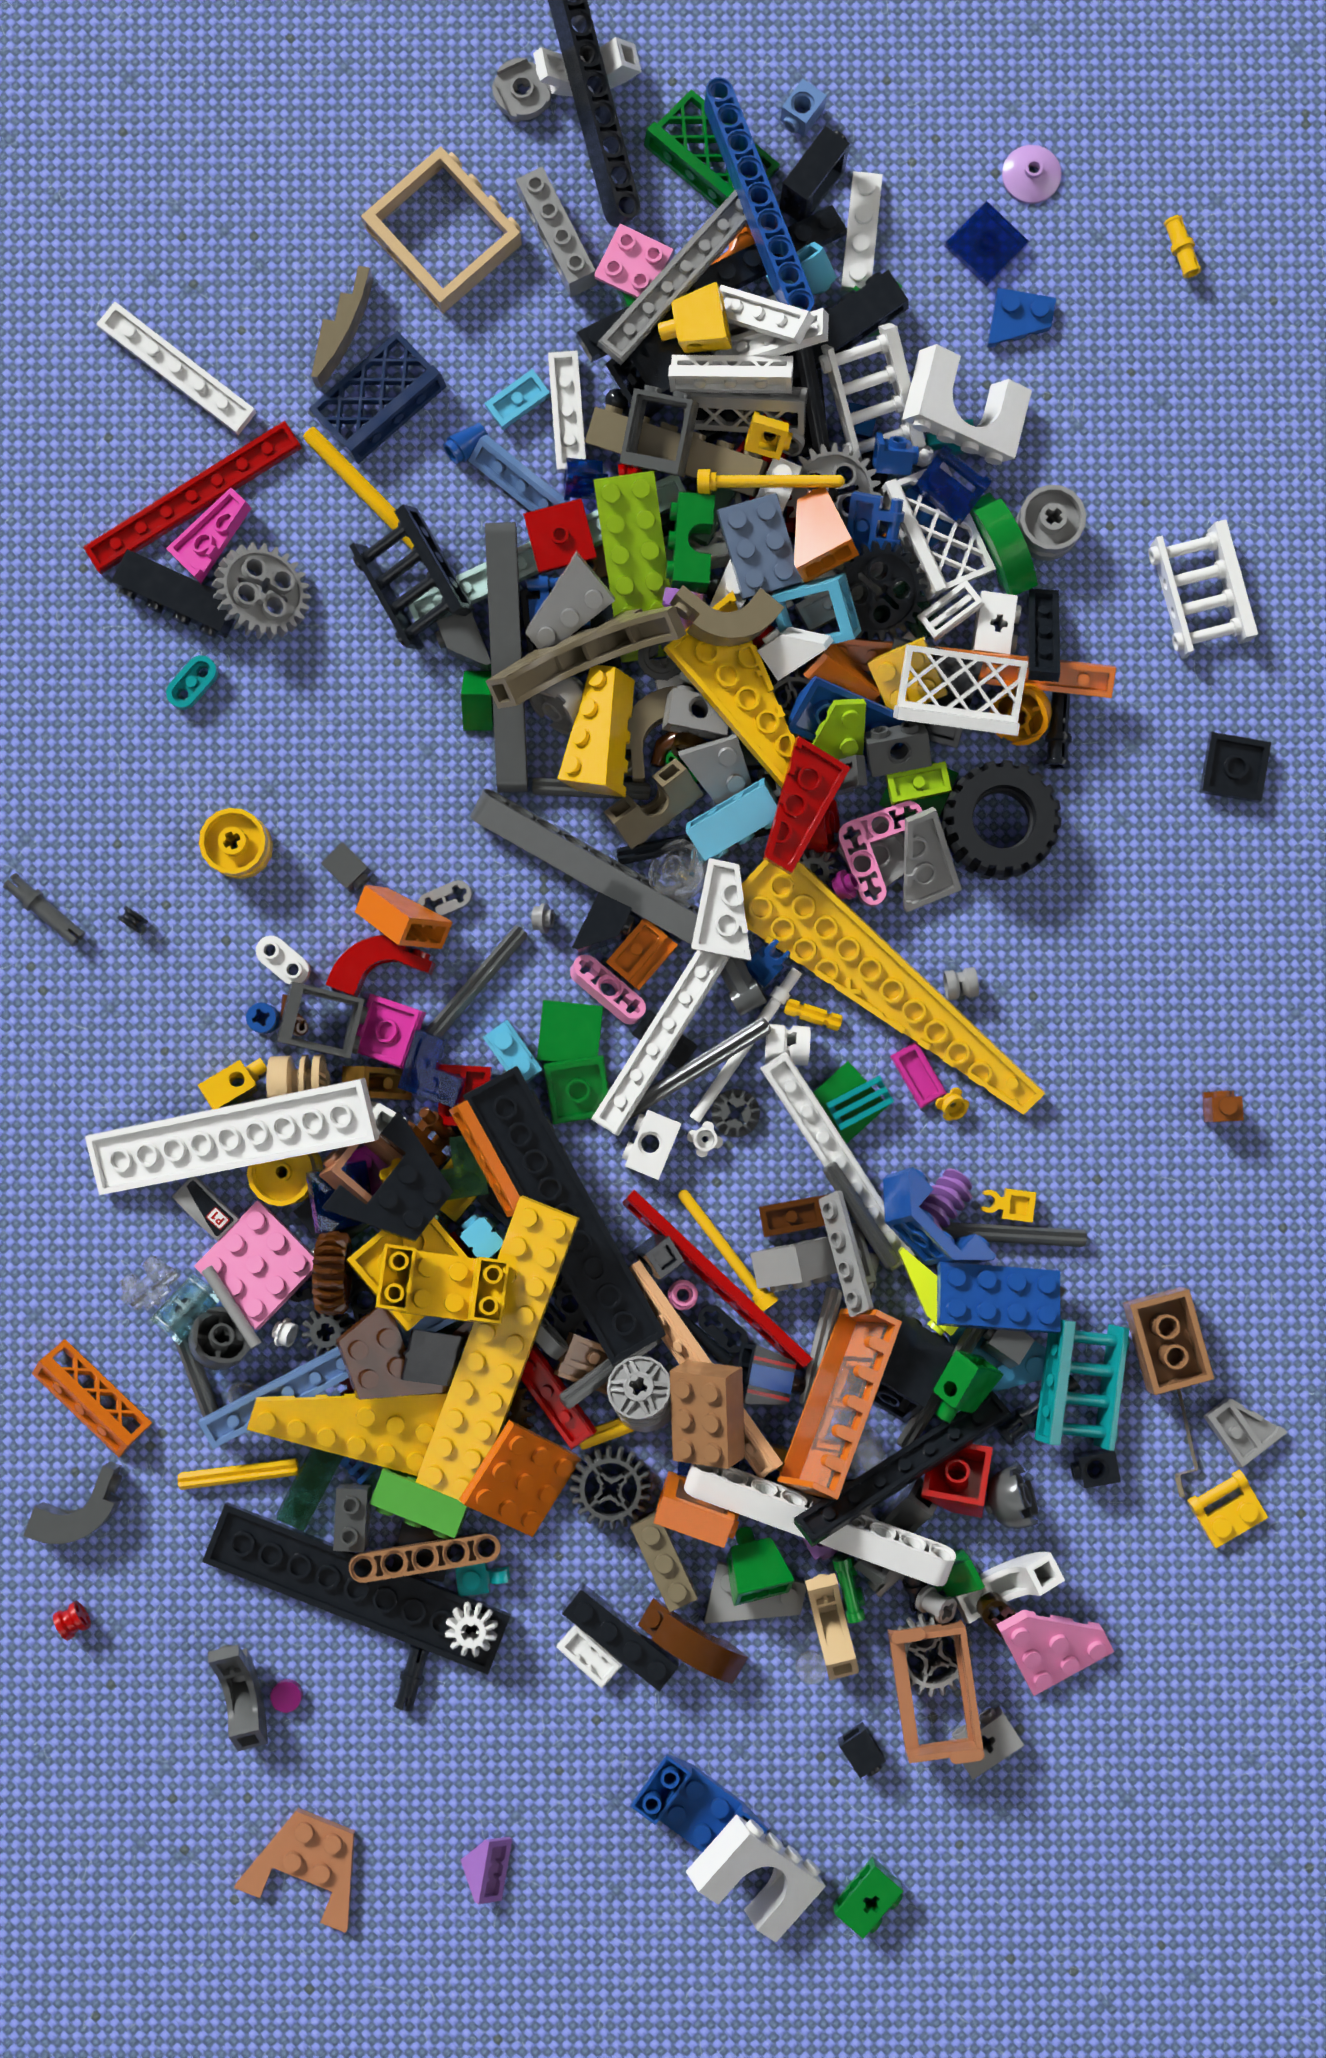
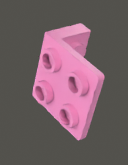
M619 224L594 274L595 279L637 299L673 259L674 249L625 225Z

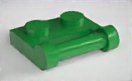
M838 1551L834 1554L833 1565L835 1571H837L846 1607L847 1622L850 1624L858 1623L866 1619L864 1609L861 1608L866 1603L862 1587L856 1588L854 1576L858 1575V1570L853 1567L856 1561L854 1557H849L848 1554Z

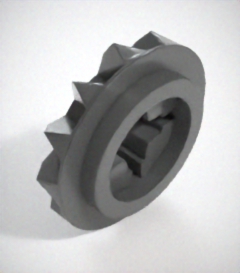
M671 641L639 649L638 663L644 674H647L654 680L666 681L680 674L681 670L670 657L666 660V668H663L659 660L654 661L653 657L658 656V646L661 645L663 650Z
M731 1089L725 1091L717 1097L713 1104V1123L726 1136H745L751 1133L759 1122V1105L756 1099L744 1090ZM727 1102L736 1108L747 1105L741 1113L744 1124L736 1118L725 1122V1119L731 1113Z

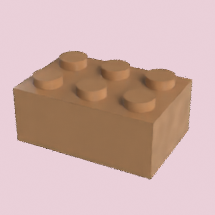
M1178 1287L1122 1303L1147 1392L1158 1395L1214 1379L1189 1289Z
M686 1360L670 1370L673 1461L724 1469L731 1468L745 1457L742 1367Z

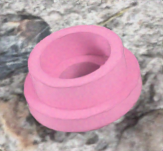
M678 1280L668 1290V1301L677 1310H688L698 1300L697 1288L688 1280ZM685 1290L688 1293V1299L685 1301L679 1300L677 1292Z

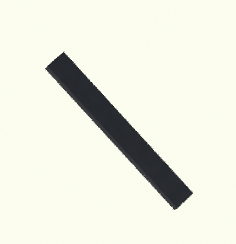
M991 1391L975 1412H958L951 1423L944 1421L843 1486L838 1500L824 1498L796 1516L794 1524L811 1547L815 1546L1011 1419L1012 1413L998 1396Z

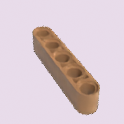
M477 1533L459 1536L455 1539H440L360 1552L351 1558L348 1569L355 1581L367 1583L494 1561L499 1556L501 1545L495 1536L489 1533ZM483 1539H490L494 1545L492 1553L487 1556L480 1555L477 1550L479 1542ZM453 1544H460L463 1547V1555L457 1561H451L447 1557V1550ZM429 1549L432 1551L433 1559L429 1565L421 1566L417 1564L416 1555L420 1550ZM391 1554H398L402 1558V1565L396 1571H390L385 1567V1560ZM360 1559H367L372 1565L371 1571L365 1576H359L354 1572V1565Z

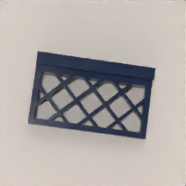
M396 331L308 409L348 451L352 459L359 464L447 386L434 365L431 366ZM399 343L404 348V358H389V351ZM372 366H382L381 378H367V370ZM388 366H403L402 378H387ZM408 366H422L425 369V372L418 378H407ZM350 385H360L359 397H344L345 389ZM366 385H381L380 397H365ZM386 385H401V393L395 398L385 397ZM328 404H338L337 417H324L320 411ZM344 404H358L357 417H343ZM364 404L379 405L378 413L373 417H363ZM342 424H357L356 432L346 440L341 435Z

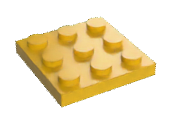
M434 1217L415 1242L380 1231L346 1261L377 1297L384 1244L413 1247L418 1251L461 1257L468 1256ZM388 1310L406 1332L425 1317Z

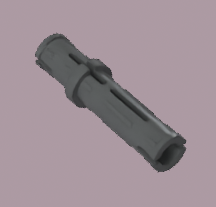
M17 873L10 877L13 883L9 880L5 882L3 888L23 903L22 907L24 909L33 911L70 943L72 947L79 943L76 937L82 940L86 932L81 930L48 902L39 889L34 890Z

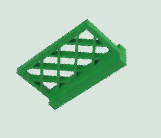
M691 89L658 123L654 121L646 129L644 147L718 209L735 189L732 187V181L727 168L726 173H715L710 169V162H724L721 154H709L708 143L717 142L714 135H707L706 124L710 123L707 116H705V100ZM692 102L700 109L701 116H685L684 108ZM668 124H681L682 135H670L664 128ZM686 124H702V135H686ZM687 143H703L704 154L691 153L688 150ZM755 143L761 162L768 167L765 172L769 180L779 170L780 164Z

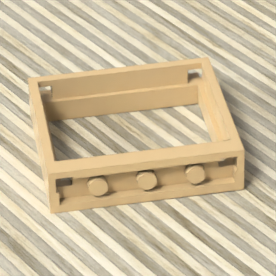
M440 146L363 213L361 219L366 231L440 312L444 314L522 245L520 234L522 230L512 217L507 219L501 212L500 204L492 195L489 197L485 195L481 190L482 185L473 174L467 175L463 171L462 163L452 152L448 154ZM442 168L453 177L504 233L498 241L444 288L437 283L382 222Z

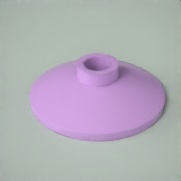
M1037 145L1022 146L1014 150L1007 157L1002 170L1003 184L1007 192L1016 200L1027 204L1040 203L1049 199L1056 192L1061 181V167L1055 155L1048 149ZM1029 167L1037 168L1038 172H1030Z

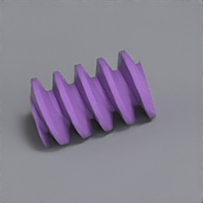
M951 1168L946 1169L943 1177L937 1179L936 1185L931 1186L934 1190L919 1206L932 1215L934 1218L933 1222L941 1230L940 1226L947 1228L950 1225L948 1218L955 1219L958 1215L956 1210L962 1211L965 1207L964 1202H970L972 1199V1195L968 1191L972 1189L969 1179L961 1172Z

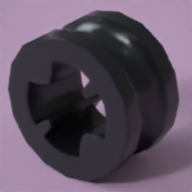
M125 905L123 908L125 910L124 914L118 915L117 919L140 933L142 931L141 925L147 924L148 920Z

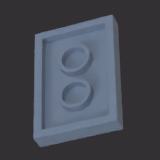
M777 493L717 510L742 600L752 598L760 588L766 593L801 584V576L794 565V552Z

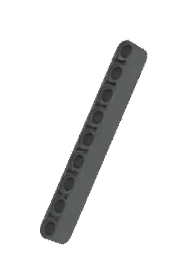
M516 522L485 523L492 676L523 658ZM493 699L497 792H528L525 701L517 706L498 709Z
M483 789L470 815L471 819L597 892L631 907L634 913L692 945L699 907L492 790Z

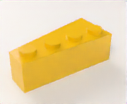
M595 665L590 668L582 693L579 711L574 720L557 779L577 791L626 798V787L623 785L624 773H628V761L625 759L626 744H630L631 732L628 731V719L632 717L635 680L618 668Z

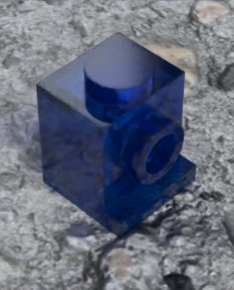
M576 458L566 459L563 481L564 500L570 501V497L596 500L593 479L608 477V474L603 473L602 461Z

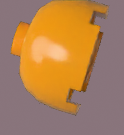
M1025 683L1018 719L1020 724L1018 736L996 733V735L1001 739L1004 737L1012 741L1011 744L1016 746L1029 745L1039 740L1049 727L1052 716L1051 702L1046 694L1037 686ZM1016 687L1010 690L1013 695H1015ZM1006 693L993 705L1000 714L1011 715L1013 701Z

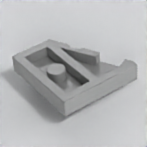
M1231 1398L1224 1399L1203 1415L1238 1467L1247 1465L1287 1434V1431L1281 1426L1272 1424L1265 1420L1263 1416L1254 1411H1249L1242 1404Z

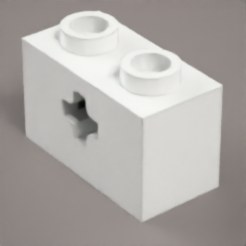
M982 591L979 596L985 605L976 611L971 650L1001 654L1015 653L1018 636L1013 635L1014 623L1018 624L1021 616V606L1017 605L1018 596ZM994 621L999 622L998 626L1002 628L1000 632H995V626L992 625Z

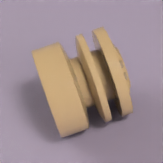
M323 1054L314 1055L312 1065L309 1055H302L299 1069H296L292 1056L269 1057L266 1074L267 1098L331 1085L330 1074Z

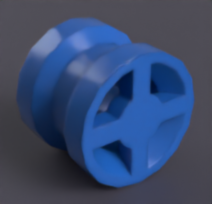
M262 1002L256 1003L247 1011L246 1021L253 1031L268 1034L275 1031L279 1026L280 1014L272 1005Z

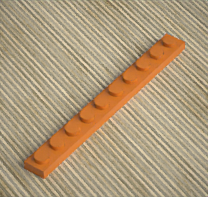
M855 638L836 643V645L864 671H870L867 664L868 660L891 651L893 642L874 639L869 641L865 638ZM938 647L951 651L1027 661V656ZM1060 660L1059 682L1028 680L1027 667L1025 683L1037 686L1042 691L1112 698L1116 666ZM985 662L982 664L977 682L991 673ZM991 663L995 669L1001 665L997 663ZM1008 665L998 673L1007 687L1017 680L1019 667ZM995 676L984 683L1001 686Z

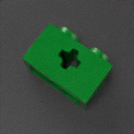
M872 1856L832 1903L834 1913L864 1939L868 1933L873 1934L880 1927L883 1920L882 1916L887 1910H893L902 1900L904 1890L901 1881ZM868 1897L872 1899L875 1897L876 1901L872 1902L871 1900H868L865 1903V1898Z

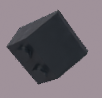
M599 892L572 946L574 953L582 955L620 942L623 935L628 937L636 922L635 917H633L632 908Z

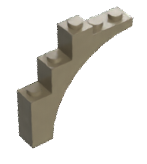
M675 605L648 611H642V608L621 612L597 628L577 631L553 647L532 651L486 680V684L498 709L517 706L537 693L579 672L645 647L680 639L686 635V631Z

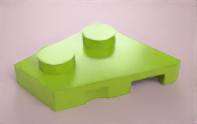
M864 698L833 700L827 711L826 719L820 723L815 732L816 737L812 744L838 760L853 755H863L866 702Z

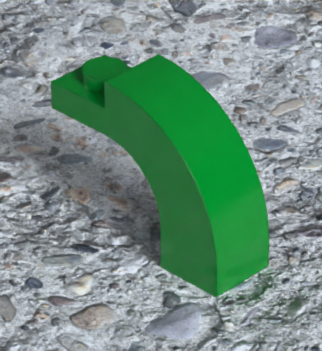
M989 492L966 503L977 530L989 548L996 568L998 583L1007 594L1018 595L1037 586L1036 572L1028 546L1015 518L1001 498L996 500Z

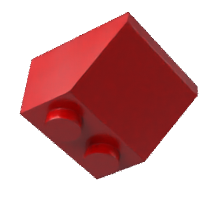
M970 1444L927 1472L924 1477L921 1497L952 1513L982 1518L993 1447Z

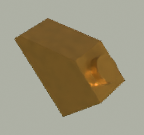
M342 1066V1082L365 1078L370 1098L411 1100L413 1070L369 1066Z

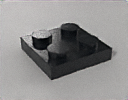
M1211 732L1208 737L1199 793L1255 803L1261 802L1271 742Z

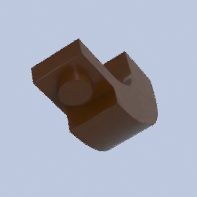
M654 1598L638 1623L639 1627L653 1637L652 1640L670 1654L693 1668L727 1683H734L748 1659L747 1655L729 1641L714 1637L698 1629L674 1611L669 1612L663 1602Z

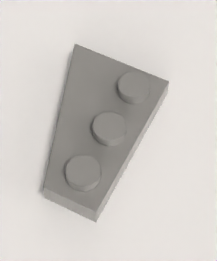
M577 550L563 574L556 581V585L547 599L544 600L525 629V634L538 649L553 647L562 642L615 601L613 594Z
M735 734L678 751L680 758L716 805L752 785L740 743Z
M934 807L905 818L903 909L907 913L962 890L937 810Z
M717 1561L704 1624L801 1615L806 1593V1583L794 1579L788 1593L734 1606L727 1563Z

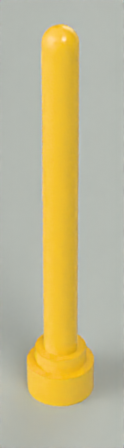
M698 469L697 491L699 494H711V491H717V488H839L845 483L842 475H717V472H711V469Z
M685 1189L679 1191V1200L753 1295L751 1299L763 1312L776 1303L779 1299L774 1292L768 1291L767 1288H757L754 1276L689 1191Z

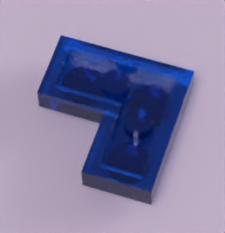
M416 1030L398 1088L452 1108L458 1105L466 1078L438 1068L447 1039L422 1030Z

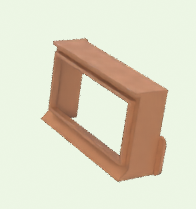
M958 1620V1622L902 1630L888 1629L905 1754L909 1764L950 1758L953 1764L981 1761L985 1754L967 1632L963 1621ZM953 1635L968 1738L919 1745L904 1643Z

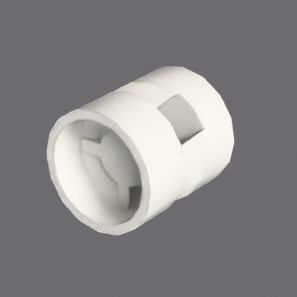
M769 1024L771 1032L766 1035L765 1063L787 1052L795 1065L808 1066L810 1027L793 1026L790 1030H787L785 1025Z

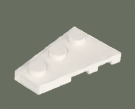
M709 858L691 949L751 961L739 864Z

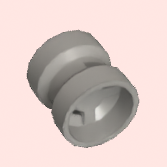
M974 967L965 968L962 972L957 973L954 970L943 972L944 990L948 1001L957 1000L960 996H967L968 998L979 996L978 977Z

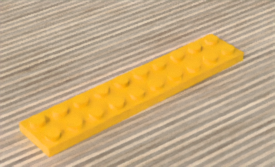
M520 1196L497 1258L510 1261L502 1324L473 1323L416 1483L460 1501L461 1495L501 1433L580 1218L526 1196Z

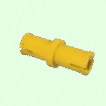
M1182 215L1172 216L1164 222V226L1172 243L1170 248L1172 255L1178 259L1183 278L1187 277L1188 279L1198 275L1202 268L1193 249L1195 246L1194 240L1188 236Z

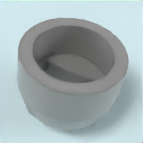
M793 433L789 450H783L782 452L788 456L799 455L805 444L804 435Z

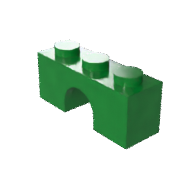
M679 492L676 502H671L669 520L675 521L674 531H669L667 545L668 550H673L672 561L667 560L665 576L666 579H671L670 588L680 589L684 585L692 592H707L710 584L711 554L695 551L690 546L688 538L694 534L710 535L714 521L715 495Z

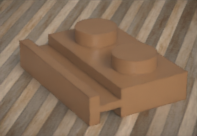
M569 1332L566 1340L569 1349L559 1358L558 1361L560 1363L553 1374L577 1382L607 1360L608 1357L601 1344ZM608 1382L603 1384L596 1391L607 1394Z

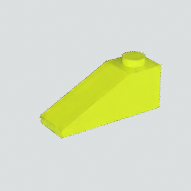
M901 1247L897 1252L924 1314L931 1319L927 1325L940 1336L944 1332L952 1336L959 1327L937 1325V1275L905 1248Z

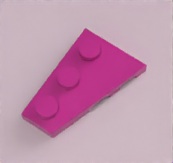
M230 488L166 549L201 584L252 508L237 492Z

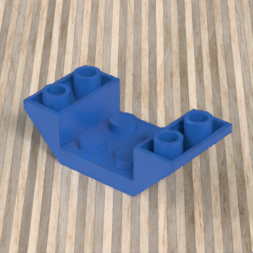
M911 1167L886 1175L883 1179L885 1223L926 1266H937L939 1262L977 1264L995 1259L997 1255L990 1249L991 1246L986 1239L977 1234L953 1239L950 1234L942 1231L933 1222L934 1218L928 1211L919 1207L934 1190L928 1183L927 1177L921 1171Z
M669 1754L665 1755L630 1804L631 1808L654 1825L661 1821L701 1852H704L736 1814L747 1822L750 1819L754 1820L763 1829L764 1834L768 1830L764 1823L742 1800L693 1764Z

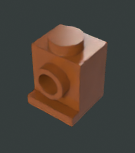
M1234 1091L1202 1092L1204 1122L1244 1120L1242 1096H1234Z

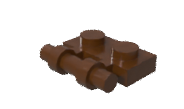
M424 1107L419 1112L422 1120L417 1126L411 1121L407 1123L439 1169L448 1158L442 1152L445 1146L456 1150L460 1147L461 1141L457 1138V1133L450 1126L443 1124V1118L437 1112ZM431 1131H434L436 1135L430 1140L427 1136ZM389 1143L398 1153H400L403 1157L405 1156L404 1153H402L395 1146Z

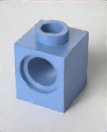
M802 79L783 104L780 121L783 122L785 128L790 132L799 133L805 137L825 110L827 95ZM803 107L807 109L808 112L799 113L795 109Z

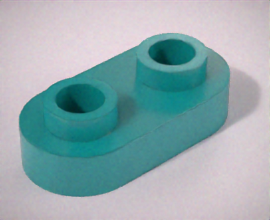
M198 655L193 657L167 686L166 696L168 701L180 710L192 708L217 680V665L207 656ZM207 668L208 674L205 677H199V671ZM188 691L186 699H179L180 692Z

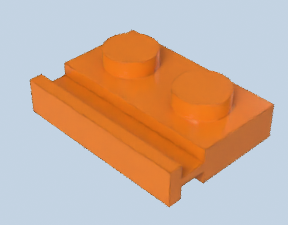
M643 918L608 958L606 963L640 991L678 947V944L670 939L654 923Z

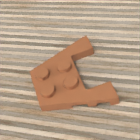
M297 1808L265 1849L238 1879L234 1888L260 1898L271 1870L274 1868L329 1890L332 1894L320 1923L346 1933L350 1921L349 1909L355 1830Z

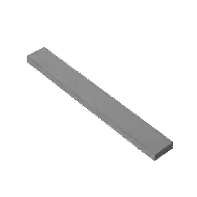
M736 190L731 193L598 341L597 346L620 365L672 309L671 303L673 300L682 297L748 224ZM754 201L757 204H763L760 201Z

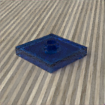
M986 201L945 242L944 247L987 287L1028 246L1029 240Z
M366 1160L345 1163L341 1170L372 1196ZM323 1169L306 1172L315 1233L321 1234L362 1224L361 1222H355L346 1217L323 1210L322 1206L334 1193L335 1189L319 1176Z

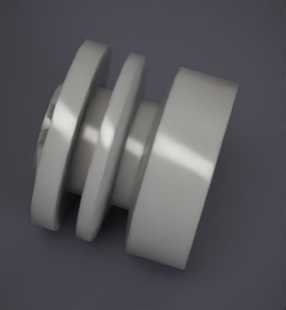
M634 1356L623 1360L615 1366L608 1378L607 1394L610 1404L622 1423L630 1429L639 1432H651L667 1424L671 1419L670 1376L663 1365L651 1357ZM642 1385H644L646 1391H640L639 1394L636 1395L634 1390L641 1389Z

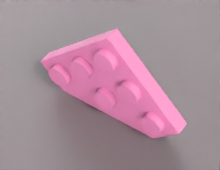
M1022 1610L996 1624L1033 1696L1114 1652L1103 1628L1099 1623L1088 1621L1087 1624L1074 1622L1072 1618L1056 1615L1044 1617L1036 1615L1034 1611Z

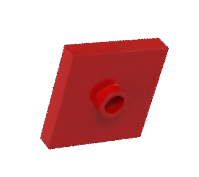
M582 498L523 513L539 574L567 567L576 550L586 562L597 559Z

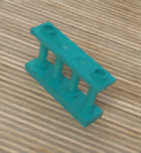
M1061 1318V1332L1057 1334L1048 1333L1034 1439L1049 1445L1060 1446L1063 1435L1094 1438V1446L1114 1451L1115 1442L1119 1434L1117 1426L1126 1354L1130 1345V1328L1108 1324L1107 1334L1078 1331L1075 1329V1321ZM1083 1343L1106 1346L1104 1363L1095 1364L1072 1361L1073 1344ZM1073 1373L1102 1377L1100 1395L1068 1392L1069 1375ZM1072 1404L1098 1407L1096 1426L1064 1422L1065 1406Z

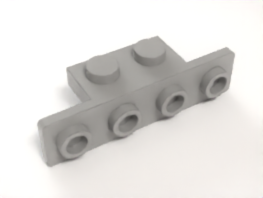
M835 1191L820 1198L819 1204L850 1317H856L873 1310L868 1285L877 1280L865 1236L857 1223H851L843 1192Z

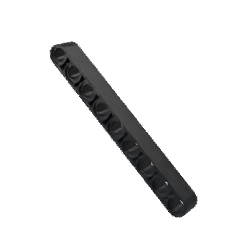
M548 0L604 217L613 227H618L619 224L625 225L639 213L640 201L588 1ZM611 175L616 179L617 183L613 181ZM619 205L624 209L625 213L620 210Z

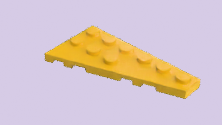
M733 590L712 608L722 612L737 611L738 607L735 603L737 600ZM689 626L685 629L686 635L671 641L663 650L782 789L795 737L794 734H791L785 721V713L774 695V687L756 645H753L752 640L736 646L707 644L687 633V630L690 628Z
M448 1392L361 1400L356 1398L355 1393L344 1394V1396H327L325 1394L316 1395L315 1397L298 1398L295 1396L256 1397L247 1430L418 1476Z

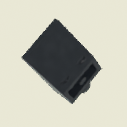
M656 328L647 335L621 365L613 358L605 364L620 389H612L606 394L605 404L618 407L624 411L628 403L631 405L634 388L644 390V385L662 388V394L673 396V392H670L668 377L672 355H714L712 351L685 353L679 345L677 338L662 341L658 328ZM637 370L640 373V376H636ZM647 402L644 416L651 418L666 405Z

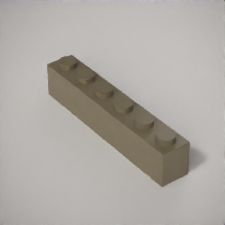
M606 404L605 409L595 407L585 443L621 455L628 417L622 415L623 409ZM644 416L637 454L675 461L681 436L680 433H677L679 427L665 422H661L660 427L649 424L651 418ZM693 432L685 471L686 476L697 479L698 469H711V472H717V475H766L769 463L761 459L762 455L746 450L744 454L733 451V444L718 439L716 445L705 442V435ZM760 488L726 489L756 498Z

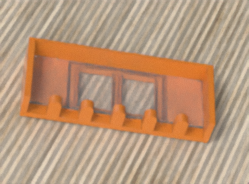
M847 1308L840 1309L777 1482L808 1495L838 1500L902 1321L877 1309H872L856 1317H850Z

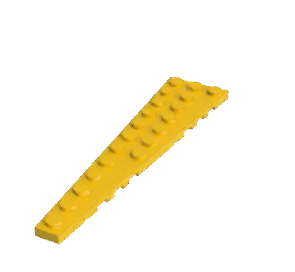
M763 860L742 882L747 929L764 939L766 943L770 944L773 940L777 939L779 943L776 945V948L783 953L789 951L790 959L806 967L817 977L834 986L836 990L902 1034L904 1033L916 1041L924 1049L940 1057L942 1061L951 1067H955L968 1076L969 1079L986 1088L991 1094L1024 1115L1045 1095V1091L800 860L791 874Z

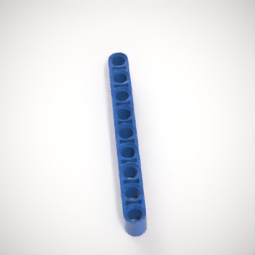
M713 78L706 86L705 113L734 189L738 194L737 197L742 205L776 299L780 303L793 307L799 306L812 312L814 306L812 291L733 86L725 78ZM754 201H760L763 204H757ZM764 227H769L773 230H765ZM777 253H778V254L783 255L784 257H777V256H775V255H773V254H777ZM784 280H790L794 283L788 284L785 283Z

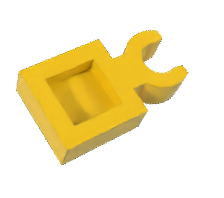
M1004 1188V1196L1000 1197L993 1190L983 1191L982 1194L990 1195L994 1202L991 1207L981 1206V1211L993 1213L1001 1209L1002 1219L1033 1223L1036 1192Z

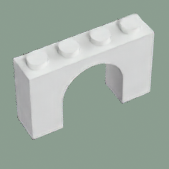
M938 344L919 350L902 420L912 424V427L917 431L930 432L936 435L937 439L941 442L954 443L960 446L961 450L965 453L978 454L984 457V460L989 464L1000 465L1002 462L1015 459L1032 390L1010 379L991 384L980 423L976 427L969 425L959 416L953 402V385L961 356Z
M736 1814L688 1868L686 1873L699 1893L719 1905L745 1875L761 1867H774L768 1883L744 1911L757 1931L777 1942L826 1885L818 1876L821 1871L814 1862L808 1858L803 1861L800 1854L789 1845L787 1848L783 1847L782 1842L771 1832L767 1835L764 1834L763 1829L754 1820L750 1819L747 1822Z

